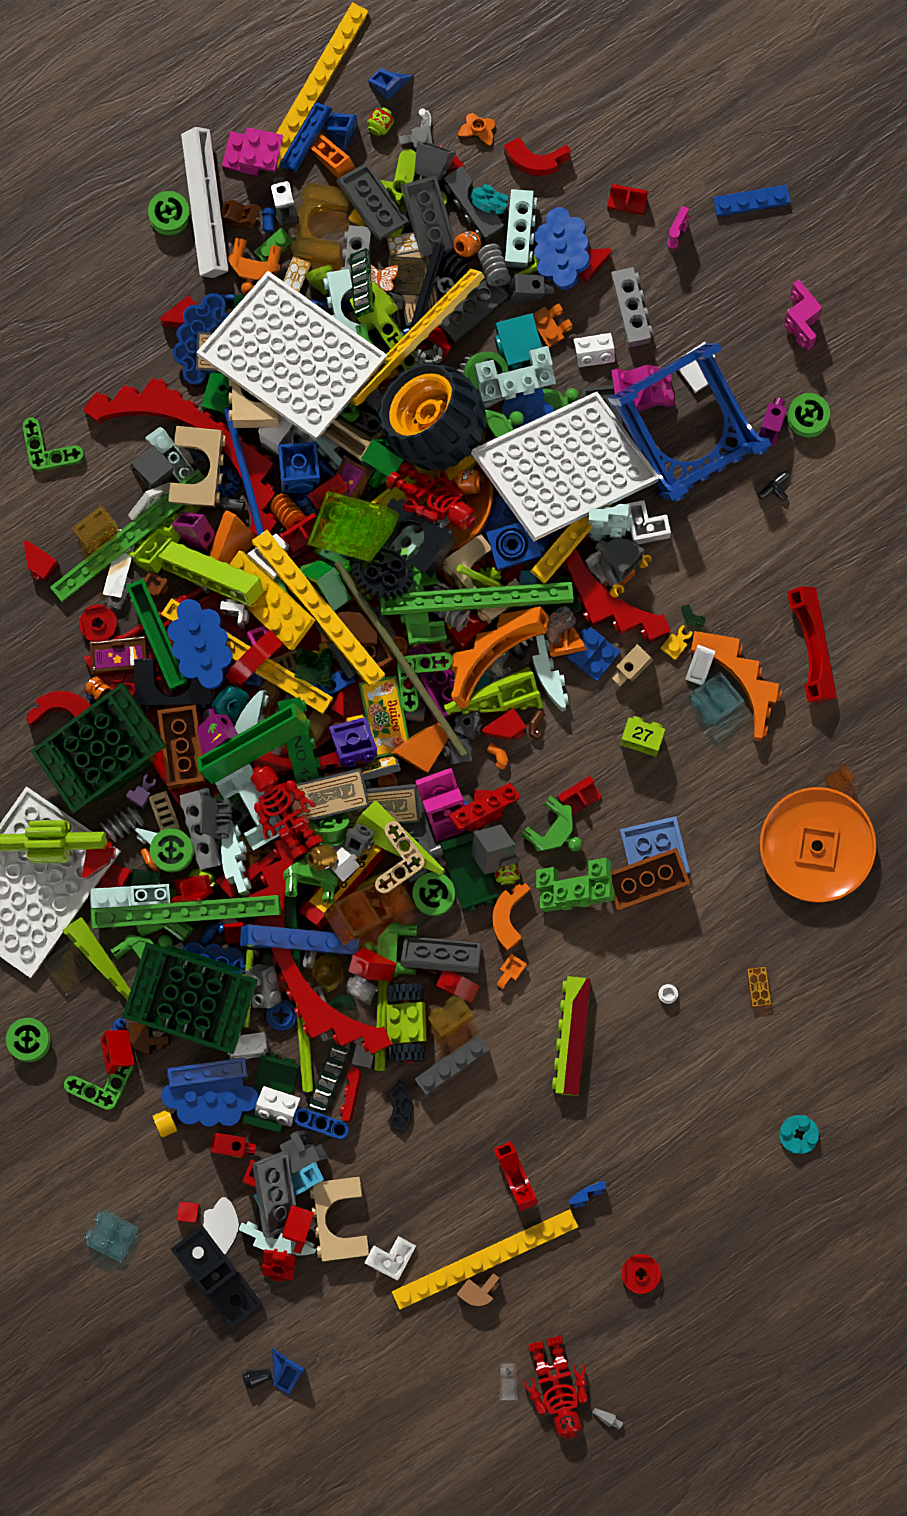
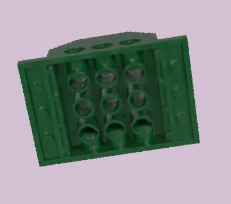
M121 683L30 751L73 814H76L89 803H96L117 792L146 771L155 761V755L167 746L125 684Z
M146 943L122 1018L234 1054L258 979L243 975L244 969L175 946L165 949Z

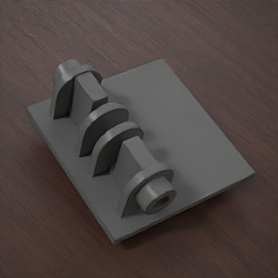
M202 794L201 833L219 840L229 838V835H231V820H227V818L232 817L231 814H228L232 812V803H230L229 799H223L222 802Z

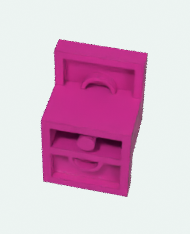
M248 127L245 134L230 131L222 169L259 176L260 169L275 172L283 135Z
M798 279L793 283L790 293V299L795 306L787 311L784 326L790 334L793 333L796 336L799 346L801 348L805 347L808 351L814 347L817 337L809 326L819 320L822 307Z
M644 365L630 371L618 368L612 370L615 394L658 371L661 367ZM671 374L637 393L639 397L632 401L638 411H643L657 405L664 407L675 406Z
M452 768L415 781L437 842L468 831L467 827L458 830L449 819V814L465 806Z

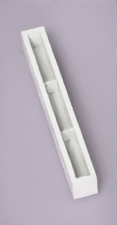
M194 127L181 134L199 274L200 276L215 278L228 272L211 136L210 129Z

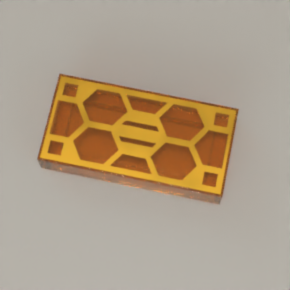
M766 966L748 968L747 977L752 1008L770 1006L771 997Z

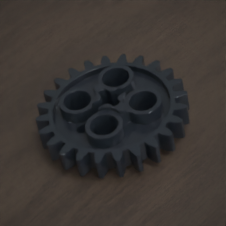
M377 543L376 548L370 544L368 549L363 547L362 552L359 551L357 557L354 558V564L351 568L353 570L352 577H356L354 584L360 583L358 590L364 588V595L371 593V599L374 596H378V601H380L384 597L387 602L391 596L393 600H396L397 595L402 597L403 593H407L409 587H411L414 567H410L411 561H406L407 554L400 555L401 549L397 552L394 551V545L389 549L387 543H385L384 547Z

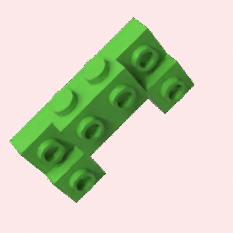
M414 567L412 572L414 574L413 582L407 593L424 592V588L438 586L436 572L430 578ZM428 612L400 614L401 623H405L409 645L447 642L444 620L429 623Z
M607 858L589 860L588 875L559 880V870L555 867L536 870V888L540 890V909L544 912L560 909L571 910L573 907L578 906L589 907L590 904L615 900L611 876V861Z

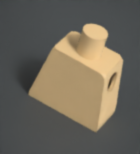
M637 644L616 666L620 671L612 679L619 686L627 679L633 681L654 660ZM632 664L634 668L628 672L627 667Z

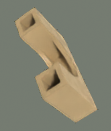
M229 379V386H232V392H229V404H232V410H229V421H233L234 428L279 427V414L263 402H253L247 399L241 392L242 387Z
M176 426L174 445L180 448L198 449L205 452L210 461V470L207 477L197 484L170 483L169 502L171 504L216 508V503L220 502V492H217L218 484L221 485L222 473H219L220 465L223 466L224 454H221L222 447H225L226 435H223L222 430Z
M479 534L444 560L443 570L455 580L454 584L457 589L476 588L470 577L458 572L456 568L461 564L471 569L473 565L490 554L491 547L482 534ZM514 579L506 586H519L520 584ZM512 607L477 609V613L482 621L490 624L500 614H504Z
M360 1177L322 1181L311 1187L310 1196L311 1199H315V1207H312V1212H314L313 1219L317 1218L318 1226L314 1227L315 1237L320 1240V1246H317L318 1258H322V1261L325 1262L368 1256L369 1245L367 1236L339 1238L330 1232L326 1223L327 1212L335 1202L343 1199L363 1197Z

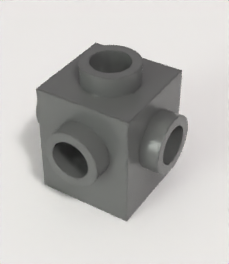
M469 711L466 714L459 713L455 719L456 725L453 730L457 734L474 741L476 735L481 733L484 726L483 720L479 717L480 713L476 711Z
M461 735L457 736L468 752L462 757L451 741L446 742L443 752L445 757H447L448 765L472 761V744L468 738L462 739Z
M358 823L353 829L350 828L348 830L343 848L361 857L367 850L370 851L373 847L375 832L367 826Z

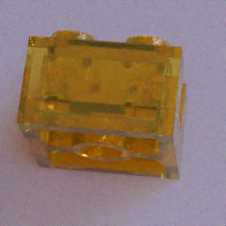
M102 505L72 527L75 536L90 554L120 531L115 520Z
M454 995L446 1001L444 1007L440 1009L438 1006L433 1009L428 1019L439 1037L443 1040L474 1019V1015L462 997L458 996L456 998Z

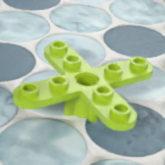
M405 149L400 153L393 182L380 180L405 216L407 215V207L403 194L398 193L396 190L401 188L400 185L413 182L416 152L412 149ZM441 191L443 201L446 206L447 197L446 194ZM404 227L389 235V237L401 235Z

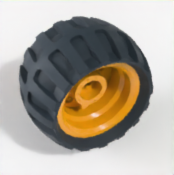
M439 363L417 364L408 371H403L388 386V390L380 402L379 421L383 435L390 447L402 459L426 470L433 469L439 471L458 465L461 460L471 455L472 449L477 444L479 445L483 430L486 428L485 407L475 386L459 371Z

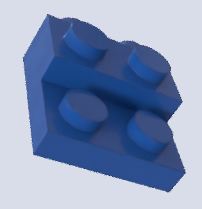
M590 627L588 630L583 629L579 634L587 650L571 653L567 656V660L598 682L619 655L620 650Z

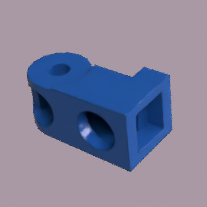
M340 670L318 682L317 686L321 691L333 697L343 691V689L350 687L356 680L354 677L348 678L344 671Z

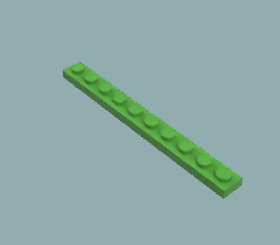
M197 469L180 484H197L203 481L205 477ZM167 493L50 588L62 603L110 566L113 561L130 550L185 505L171 504L169 502V493Z
M572 582L403 593L402 597L397 595L396 600H393L390 596L387 602L382 597L380 605L381 615L573 603L574 598Z
M280 895L91 909L93 929L281 915Z

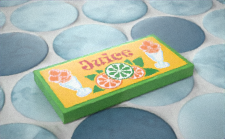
M397 676L382 678L370 688L365 682L359 683L364 714L377 747V757L375 758L393 755V749L409 739Z

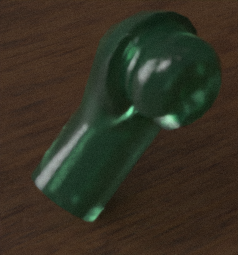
M690 604L681 607L687 624L700 628L706 623V618L703 615L698 616L692 613Z
M343 994L327 1002L334 1009L342 1005L347 1007L348 1010H353L357 1006L352 996Z

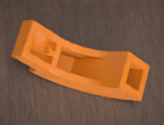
M526 883L522 886L518 884L511 891L512 895L505 890L498 898L494 907L493 929L499 943L507 952L522 940L521 935L510 922V912L513 906L530 892V887Z

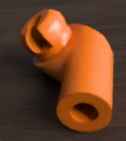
M490 743L487 751L496 756V767L501 770L505 769L509 762L506 751Z
M142 849L141 854L145 864L155 873H160L162 869L153 862L150 849Z

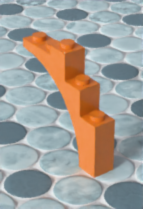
M541 606L500 614L497 630L478 633L474 642V649L453 654L454 663L451 670L456 675L451 696L460 709L468 707L471 694L477 682L497 658L518 643L547 633L549 617Z
M694 631L690 653H695L697 645L716 651L712 661L730 672L740 683L748 697L753 712V740L761 741L763 736L766 737L768 725H765V719L770 717L771 707L768 705L775 706L776 700L780 701L782 690L778 689L779 683L756 680L761 677L762 667H759V661L737 657L741 656L742 645L739 644L740 639Z

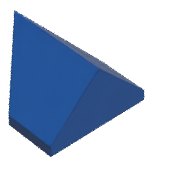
M380 68L368 82L383 97L389 100L414 75L388 72Z
M332 113L324 128L333 143L344 153L358 127L357 116L355 114Z
M272 1348L274 1374L272 1385L289 1395L305 1368Z

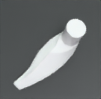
M423 108L420 109L419 115L422 117L421 127H431L429 111Z

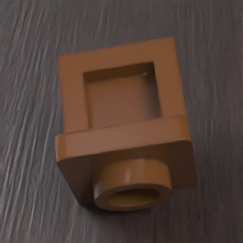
M148 572L144 581L150 594L160 600L162 596L168 593L170 588L168 586L169 582L165 578L162 579L152 572Z

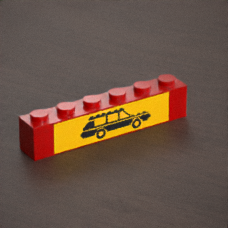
M374 844L370 851L367 850L361 857L357 856L355 861L360 866L345 881L337 877L338 884L334 888V903L327 904V900L326 903L322 902L323 888L319 886L315 889L310 900L302 904L299 911L302 918L321 931L389 851Z

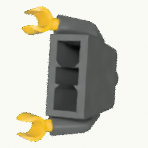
M616 537L610 544L601 539L595 547L602 552L599 563L609 585L612 586L610 594L614 598L619 596L617 590L620 594L624 593L625 590L622 585L617 583H621L637 565L640 568L648 567L647 563L652 560L650 555H644V549L636 541Z

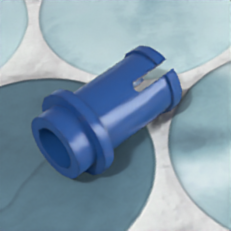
M264 208L262 212V231L272 233L274 232V216H276V212L273 208Z

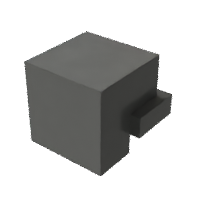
M153 445L131 462L130 469L151 490L166 484L172 479L174 466Z
M502 825L474 832L471 855L484 874L499 871V865L500 867H505L518 863L519 856L515 852V843Z
M308 1129L291 1134L292 1139L279 1145L282 1151L288 1152L292 1173H297L314 1162L318 1164L328 1158L322 1144L315 1146Z

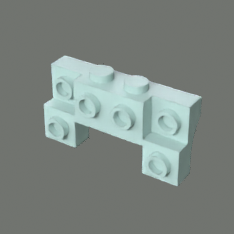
M546 346L528 351L532 366L497 374L494 360L474 364L479 394L483 402L504 396L505 400L516 398V393L523 392L524 395L535 393L534 389L556 384L549 347Z
M618 504L612 508L605 507V509L590 508L588 524H592L593 528L588 532V537L593 541H600L601 539H606V535H610L611 538L625 536L626 531H630L632 515H628L629 505Z
M248 764L215 784L223 799H228L237 793L241 797L256 824V827L244 833L252 850H255L280 836L279 830L284 825L276 829V836H272V832L269 830L268 835L270 839L264 838L263 826L259 823L258 820L260 818L254 810V804L260 802L259 797L264 795V792H257L252 784L250 777L254 772L251 765ZM272 800V801H268L269 804H274V803H275V802H273V800ZM278 807L271 808L275 812L279 810L277 809ZM279 815L269 816L271 819L269 822L272 826L281 821Z

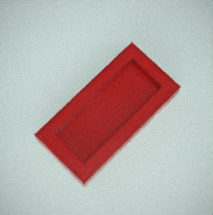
M337 473L307 495L317 510L349 490V487L340 474Z

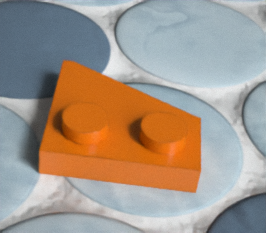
M568 618L550 621L549 653L552 657L587 650V647L573 625L570 624L571 622Z

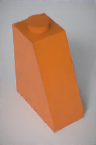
M226 510L208 557L211 556L215 560L230 564L239 550L245 553L253 545L252 540L256 536L237 515Z
M439 723L430 724L393 749L392 753L419 771L428 773L449 738Z

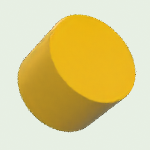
M169 1109L153 1115L162 1138L178 1131Z

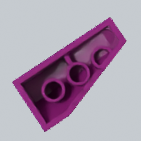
M424 643L406 651L407 655L433 653ZM422 658L421 666L429 668L430 660ZM436 660L435 664L441 663L440 660ZM450 669L418 673V679L446 720L460 713L451 712L450 715H447L444 705L453 702L451 693L454 688L455 676ZM432 714V716H433V718H434V720H435V722H436V724H437L438 721L436 720V718H435L434 715Z

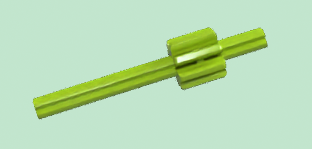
M66 820L30 821L28 824L29 828H26L25 833L0 834V851H27L26 856L32 863H66L70 860L73 850L105 849V845H107L106 832H71L72 827Z

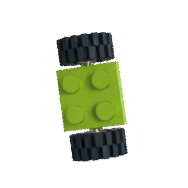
M396 984L388 986L389 1002H402V1004L386 1005L387 1034L392 1044H404L390 1046L391 1062L413 1063L426 1061V1045L412 1044L414 1042H427L425 1003L419 1002L424 1001L423 984Z

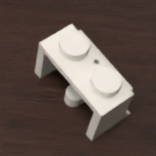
M265 1032L240 1035L235 1053H228L230 1059L242 1057L249 1059L260 1057L261 1055L266 1056L268 1046Z

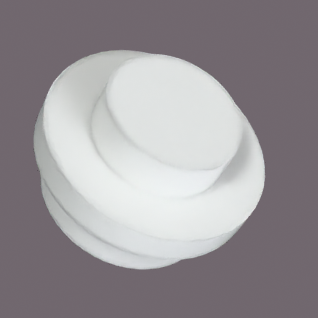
M666 984L660 988L659 998L663 1003L671 1004L676 1001L678 997L676 987Z

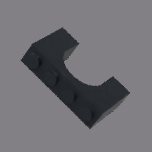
M391 498L367 536L375 543H380L382 547L387 543L388 548H390L403 529L413 525L421 526L424 531V542L410 564L432 578L457 540L452 536L453 531L445 526L440 528L437 526L438 522H430L423 516H417V513L404 511L403 503L407 505V502L402 499L397 501Z
M134 659L135 700L141 709H152V705H159L160 709H169L171 705L185 707L190 706V704H197L198 708H209V704H212L214 701V689L204 688L198 679L191 680L190 687L184 694L180 696L167 695L160 689L157 683L156 659Z

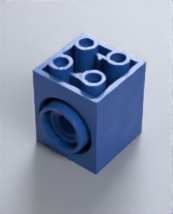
M316 442L278 445L282 494H303L311 492L320 485Z
M520 522L486 532L497 569L500 571L543 557V553L546 552L543 541H539V539L533 541ZM512 541L518 542V547L515 550L509 549V544Z

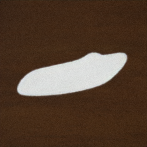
M226 1197L219 1199L213 1209L204 1212L203 1224L224 1254L232 1245L239 1227L236 1211ZM196 1247L193 1250V1256L197 1259L201 1258L204 1254L201 1247Z

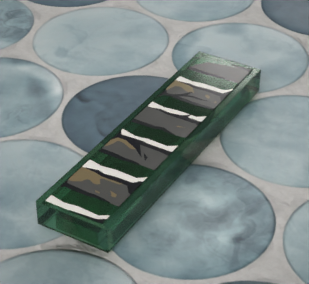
M367 248L350 254L354 315L357 318L374 312L370 251Z
M333 1040L308 1107L323 1113L327 1112L354 1042L342 1047L340 1043L336 1045Z

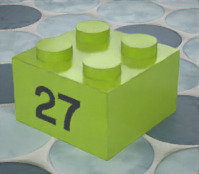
M629 717L620 745L657 757L665 729L662 728L661 724L655 722L648 724L640 717Z

